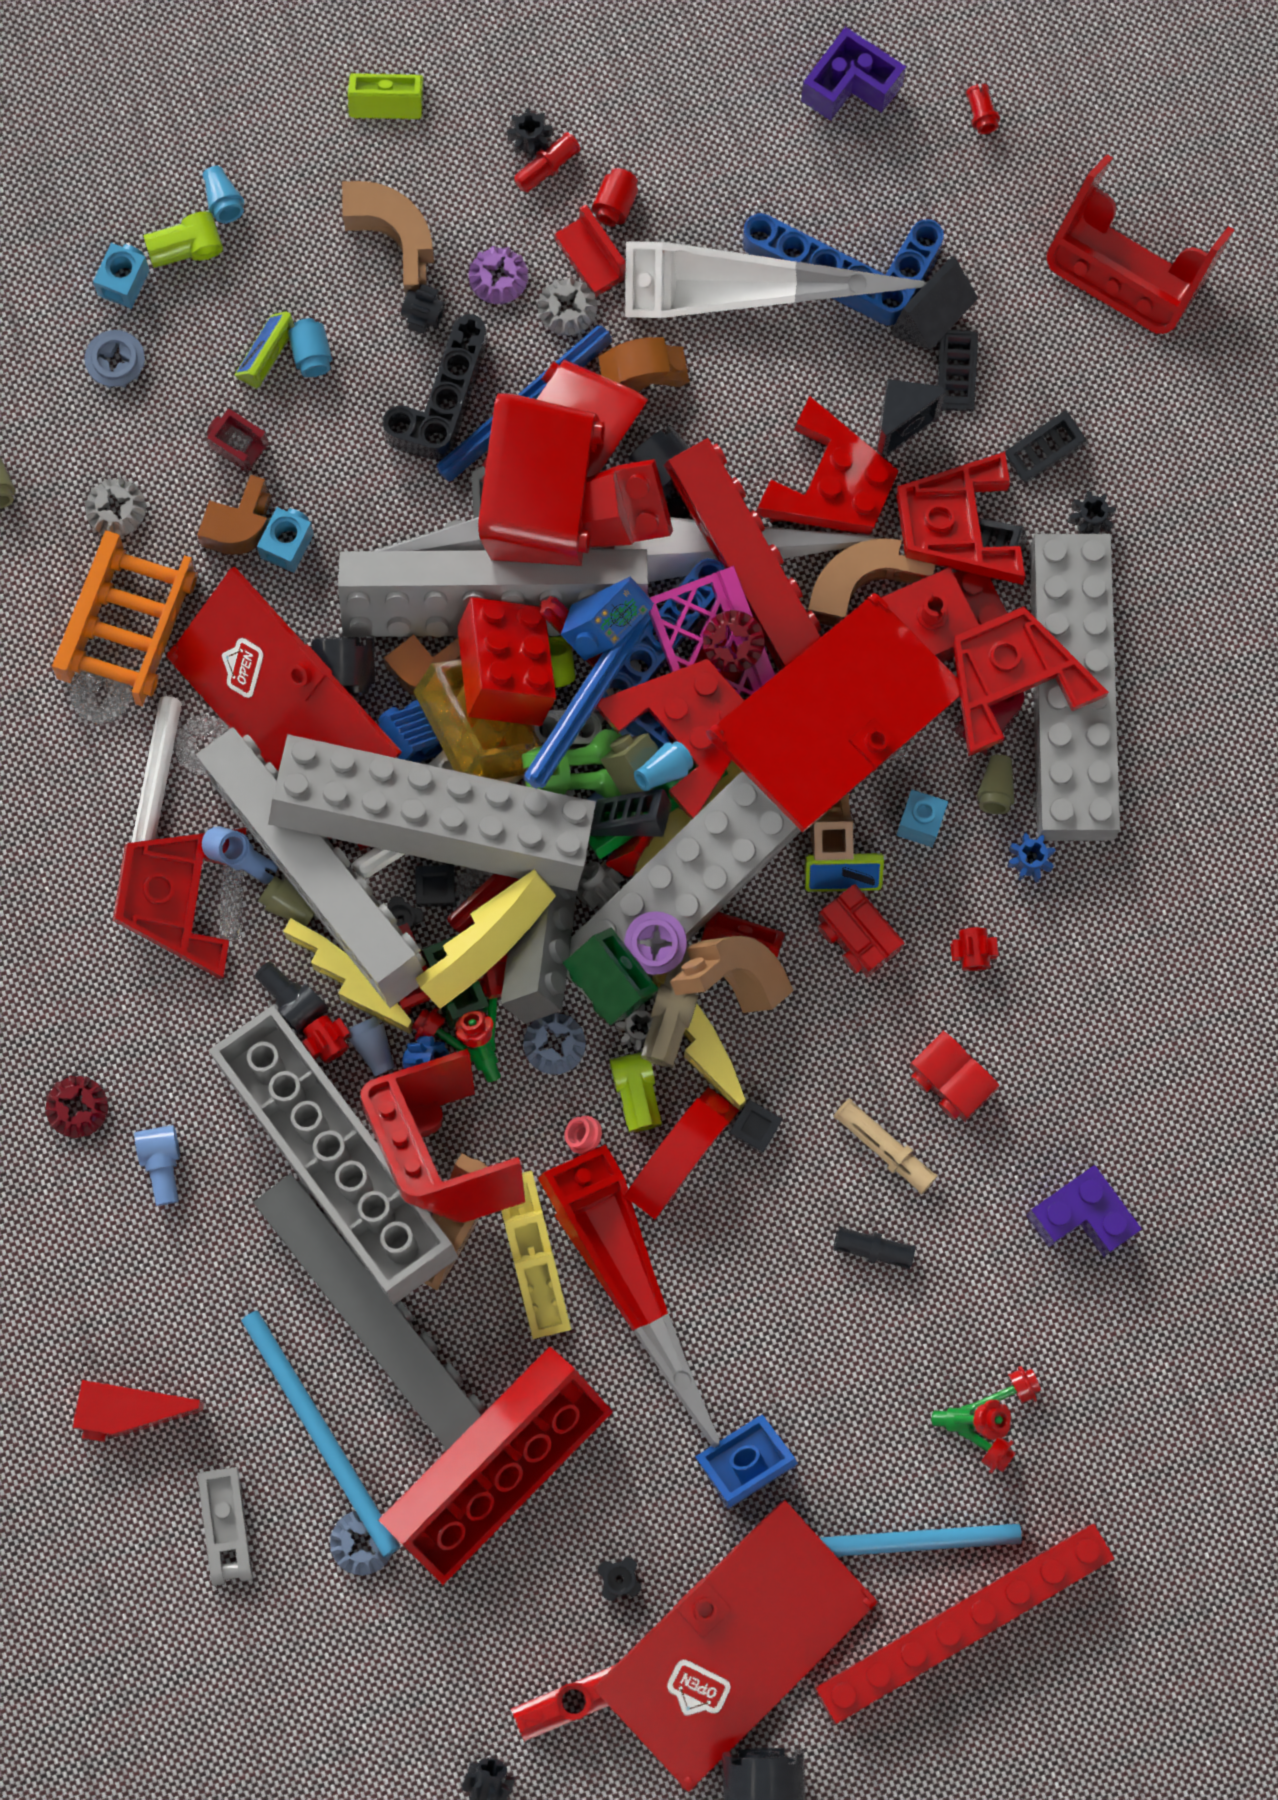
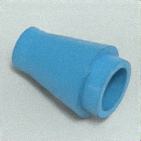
M212 166L206 169L202 177L205 182L209 212L213 214V217L219 223H230L237 220L244 212L243 197L228 179L221 166Z
M680 742L665 743L641 768L634 771V779L642 790L648 791L653 787L687 776L688 770L693 767L692 756L688 749Z

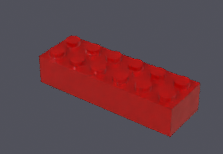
M549 1347L379 1519V1522L444 1585L613 1411L579 1372L554 1349Z

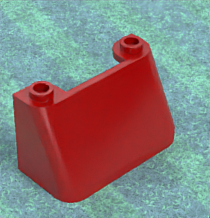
M564 359L560 365L553 361L541 378L546 383V386L537 399L596 413L600 421L605 423L603 445H597L596 451L590 452L587 477L595 475L601 471L648 399L632 388ZM487 458L485 459V461H484L483 464H482V466H483L484 468H486Z
M497 394L478 520L479 538L491 560L582 566L583 553H589L591 544L590 530H584V524L581 519L590 452L596 451L597 445H603L605 438V423L600 421L596 413L516 394Z

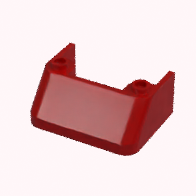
M1106 154L1087 175L1047 251V264L1058 276L1157 334H1166L1175 328L1212 272L1235 229L1228 226L1208 253L1198 248H1187L1180 252L1173 264L1169 263L1110 227L1116 216V204L1111 196L1097 188L1113 159L1112 156Z
M468 1049L370 1080L363 1086L360 1093L365 1115L403 1200L413 1206L460 1223L526 1202L519 1157L442 1182L422 1137L435 1133L442 1126L443 1114L440 1105L475 1094Z

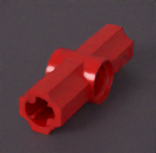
M615 1665L511 1708L523 1741H528L609 1707L592 1688ZM572 1689L581 1691L586 1698L584 1709L576 1714L567 1712L562 1704L564 1694Z

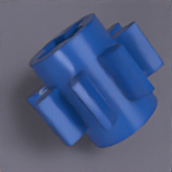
M1024 833L1021 846L1011 843L1008 850L1015 854L1016 857L1009 860L1007 866L1008 868H1017L1020 872L1018 880L1021 881L1024 876H1033L1034 881L1039 882L1041 869L1046 872L1052 871L1054 865L1047 861V858L1051 857L1056 850L1055 848H1047L1043 843L1044 835H1041L1036 840L1030 839L1029 835ZM1030 851L1037 854L1036 860L1032 864L1025 861Z
M419 1036L417 1043L407 1044V1049L402 1059L403 1067L406 1069L449 1055L450 1053L445 1048V1042H435L433 1036Z

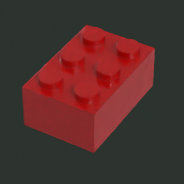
M470 598L457 625L467 717L542 726L556 699L547 624L546 619L540 614V606Z

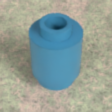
M312 318L295 322L294 327L288 332V337L296 368L301 370V374L304 377H317L326 374L331 369L332 355L324 324L316 322Z

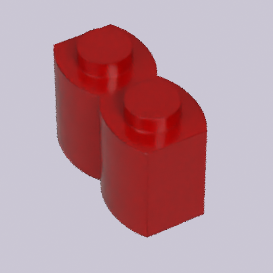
M945 1031L939 1034L910 1064V1069L914 1072L910 1076L913 1082L926 1093L930 1089L936 1093L941 1099L938 1105L953 1120L960 1117L966 1122L1000 1086Z

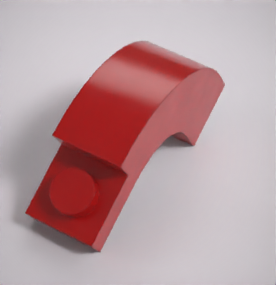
M708 1087L693 1102L670 1131L624 1196L656 1220L674 1198L705 1153L735 1118L739 1109Z

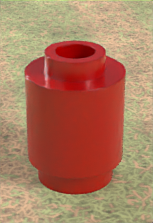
M614 168L610 174L604 176L591 207L596 215V219L600 223L613 227L616 224L620 225L626 222L638 193V179L634 174L621 168Z

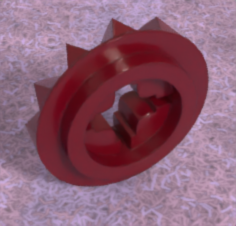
M737 610L722 612L710 620L703 632V651L710 662L724 672H742L747 670L762 655L764 649L763 631L759 623L745 612ZM728 625L735 637L741 636L743 638L748 636V640L743 641V643L737 646L738 652L736 655L731 647L724 648V646H718L719 643L728 638Z
M70 1075L68 1078L56 1082L53 1089L46 1096L45 1114L47 1119L58 1133L66 1137L82 1138L89 1136L102 1126L107 1117V1096L102 1087L87 1076ZM82 1091L81 1102L92 1111H78L70 1122L71 1110L61 1102L62 1100L66 1102L68 1100L75 1101Z

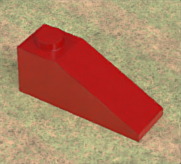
M82 1380L72 1428L83 1431L82 1439L105 1443L106 1435L120 1437L202 1412L204 1403L197 1399Z

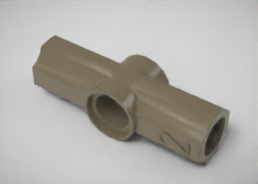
M687 950L683 961L671 972L667 973L664 985L661 984L651 1013L653 1020L642 1048V1059L662 1067L673 1068L685 1028L689 1029L698 1000L697 993L676 995L670 983L673 978L683 971L682 966L691 960Z

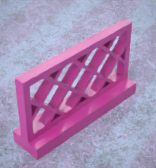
M734 566L650 597L654 604L648 612L671 672L679 670V664L687 667L695 663L703 644V632L710 620L717 616L718 607L721 613L737 610L752 616ZM709 583L716 598L711 611L691 603L697 588ZM690 591L686 600L677 597L680 594ZM670 599L683 605L675 625L661 619L656 606L657 603ZM688 608L708 617L700 636L680 628ZM728 625L729 637L724 648L731 647L733 643L737 653V646L743 643V641L748 640V636L743 638L741 636L735 637ZM665 627L672 630L670 638L667 635ZM678 633L697 642L689 662L675 656L672 645ZM765 647L759 660L752 667L742 672L738 684L727 680L738 694L742 692L750 696L775 676ZM746 679L750 687V690L743 687Z

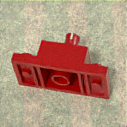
M950 567L881 597L889 605L888 608L942 663L955 657L953 647L955 635L1007 613L990 577L961 570L953 573Z

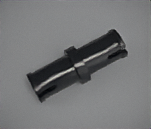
M842 1226L838 1227L833 1244V1251H841L864 1257L868 1263L875 1264L876 1261L903 1267L907 1270H910L916 1245H908L882 1238L881 1233L873 1232L872 1235L846 1229Z

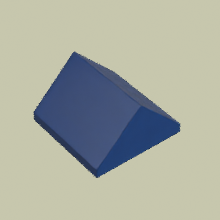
M763 1414L720 1440L719 1445L715 1448L711 1446L695 1456L728 1510L792 1470L798 1464L793 1454Z

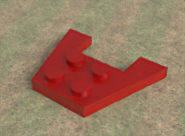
M809 395L794 431L826 445L827 448L805 495L770 479L756 512L759 517L870 535L899 470Z
M1005 452L898 486L896 496L905 558L1023 585L1025 571L1021 546L983 547L974 492L1008 491L1010 479Z
M1024 606L957 634L953 638L968 757L1003 742L1005 738L989 707L1054 678L1071 711L1103 699L1109 693Z
M705 659L602 698L595 708L618 734L648 710L675 742L682 743L688 749L696 768L669 789L668 793L692 820L702 810L732 762L722 749L719 750L708 739L706 731L714 724H717L744 700L710 660Z
M247 828L232 829L246 836ZM205 833L127 843L124 847L113 921L220 980L224 978L229 940L192 933L203 861L227 865L209 859L204 854L202 839ZM228 838L225 840L222 846L223 854L229 848Z

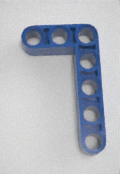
M754 214L745 222L743 248L749 255L885 275L767 214ZM930 219L916 222L888 269L886 276L925 282L941 251L944 233L940 224ZM755 232H763L768 235V238L759 241L755 240L751 235ZM929 238L934 242V245L922 246L917 240ZM794 248L800 251L801 255L789 257L784 251ZM903 268L913 269L917 273V275L914 277H906L901 274L900 270ZM921 288L832 299L881 324L892 326L895 325L903 308ZM890 298L895 299L899 302L900 306L889 308L882 301Z
M707 558L701 560L679 586L698 580L699 576L711 575L725 568L721 562L715 559ZM704 585L697 588L691 603L708 611L716 599L712 587ZM690 591L680 594L677 597L686 600ZM668 599L659 610L661 619L675 625L680 615L676 608L678 603ZM696 611L693 614L685 615L680 628L691 632L704 615ZM652 620L608 689L618 688L623 691L650 681L667 662L660 642L653 636V633L656 631ZM665 627L667 634L670 636L672 630ZM679 633L672 645L674 652L686 638ZM635 659L642 660L647 664L648 670L638 672L631 667L630 662ZM606 690V692L604 693V695L602 696V698H605V697L609 696V695L607 694V690ZM637 718L625 728L634 736L648 733L659 749L665 743H670L668 739L669 734L657 720L655 723L646 724Z

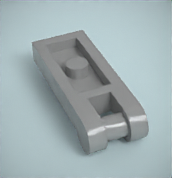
M232 1467L197 1473L212 1586L224 1585L225 1580L240 1578L241 1582L253 1580L239 1468ZM236 1550L237 1562L223 1564L221 1552Z

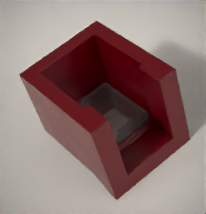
M229 408L222 417H215L207 430V441L210 449L238 466L246 474L249 473L269 445L264 430Z

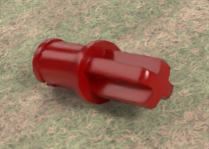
M565 132L562 137L545 151H537L536 158L514 176V181L522 192H530L549 175H557L559 172L558 168L581 151L578 141L573 135Z

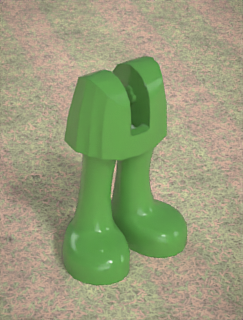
M604 729L586 747L568 749L545 787H538L537 789L563 795L569 790L587 789L595 791L604 798L622 795L606 768L587 773H570L571 766L603 765L601 759L612 750L610 747L611 743L622 735L618 734L614 729ZM542 746L522 754L523 769L530 767ZM525 781L526 787H531L530 784L527 781Z

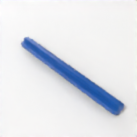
M601 325L595 327L559 358L556 363L560 365L565 359L584 367L611 344L610 333ZM547 370L518 395L537 399L546 386V383L541 378ZM493 416L437 464L438 472L445 480L452 481L488 450Z
M649 613L615 647L603 652L526 771L524 779L531 787L535 789L545 787L651 622Z

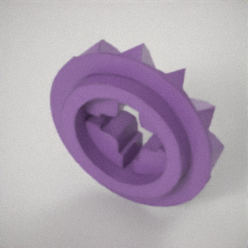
M492 246L484 252L479 251L473 263H470V286L479 298L488 303H508L518 298L524 291L528 282V268L522 256L517 255L509 247L504 249ZM504 263V274L507 275V278L500 277L498 282L496 281L495 286H493L492 273L488 271H496L498 266Z
M659 911L647 912L638 916L629 925L624 939L625 946L644 971L653 975L671 972L683 961L688 946L685 929L675 917ZM658 926L660 938L667 940V942H672V946L660 948L655 960L653 949L646 946V944H640V940L647 941V939H652Z

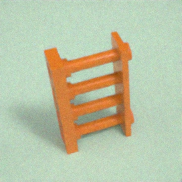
M105 530L52 664L56 679L71 683L75 672L80 673L83 670L133 686L132 695L135 704L143 707L147 695L152 696L156 690L159 675L155 673L186 593L192 594L197 583L198 573L194 570L192 557L184 555L179 570H175L126 554L120 534ZM121 569H125L172 584L173 586L166 604L113 588V584L110 582L115 570L121 571ZM110 602L160 618L153 637L150 638L100 622V618L97 616L101 605H107ZM96 636L147 652L140 671L136 672L87 656V652L84 649L88 638L94 639Z

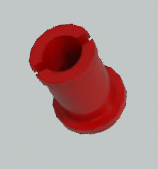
M976 84L966 91L973 114L971 124L974 129H977L979 134H989L998 129L1000 114L994 110L989 86L982 84V92H980L979 84Z

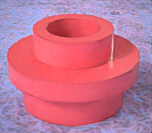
M591 1116L576 1117L566 1126L564 1133L565 1141L573 1152L583 1155L596 1149L601 1140L602 1128L599 1121Z

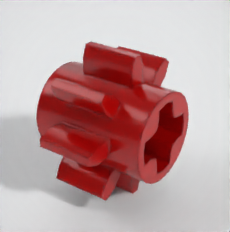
M983 927L959 930V939H954L950 943L952 962L961 961L963 971H981L991 968L990 959H997L999 955L997 937L988 938V930Z
M324 1015L310 1023L303 1030L307 1039L302 1041V1043L314 1060L320 1056L323 1062L327 1064L343 1055L349 1049L345 1040L350 1038V1031L341 1018L332 1022L328 1015Z

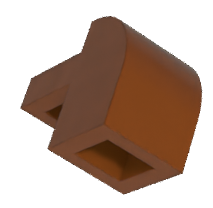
M647 337L627 341L613 347L598 357L602 376L638 392L651 384L682 387L690 382L683 347L665 345L664 337Z
M250 475L238 509L209 500L197 533L201 547L230 555L244 554L257 548L268 525L267 518L260 516V514L265 515L271 501V493H268L265 479Z
M412 635L384 657L386 669L399 685L411 695L419 698L434 699L451 693L453 685L449 675L452 673L454 676L462 673L459 638L432 657L415 635Z

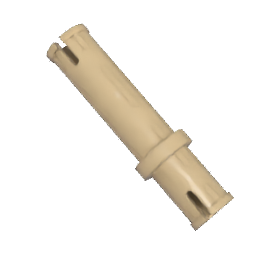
M852 1099L846 1100L833 1117L840 1121L888 1164L887 1169L890 1172L899 1173L921 1195L938 1177L936 1173L934 1174L912 1154L913 1149L908 1145L902 1146L877 1122L861 1110Z

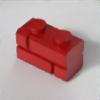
M856 884L848 888L819 912L818 920L821 924L817 926L818 930L830 944L836 941L846 952L842 955L843 960L856 974L862 971L866 977H869L903 949L904 941Z

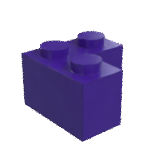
M845 26L803 81L801 102L830 121L851 94L882 113L903 86L906 66Z
M1093 1165L1032 1208L1026 1215L1048 1247H1051L1081 1225L1103 1257L1142 1230L1096 1165Z

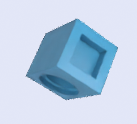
M111 243L93 280L97 295L132 309L150 271L146 257L141 250L134 246L124 244L121 247ZM128 268L132 270L126 277L119 278L114 276L119 269Z
M277 507L257 545L260 558L295 573L314 535L312 524L308 521L309 518L296 509L289 508L288 511ZM285 531H292L297 534L296 538L290 543L278 541L279 535Z
M911 789L896 836L933 848L948 801Z

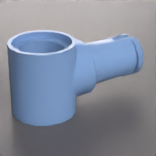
M217 826L209 829L203 836L202 850L209 859L225 863L235 870L242 869L263 884L270 883L274 878L265 870L276 873L278 870L276 864L255 851L253 845L243 833ZM228 838L229 848L223 854L222 846L225 840Z
M169 1125L134 1132L139 1164L141 1167L145 1166L146 1172L150 1174L156 1206L179 1202L173 1167L177 1166L176 1160L180 1159L175 1126Z

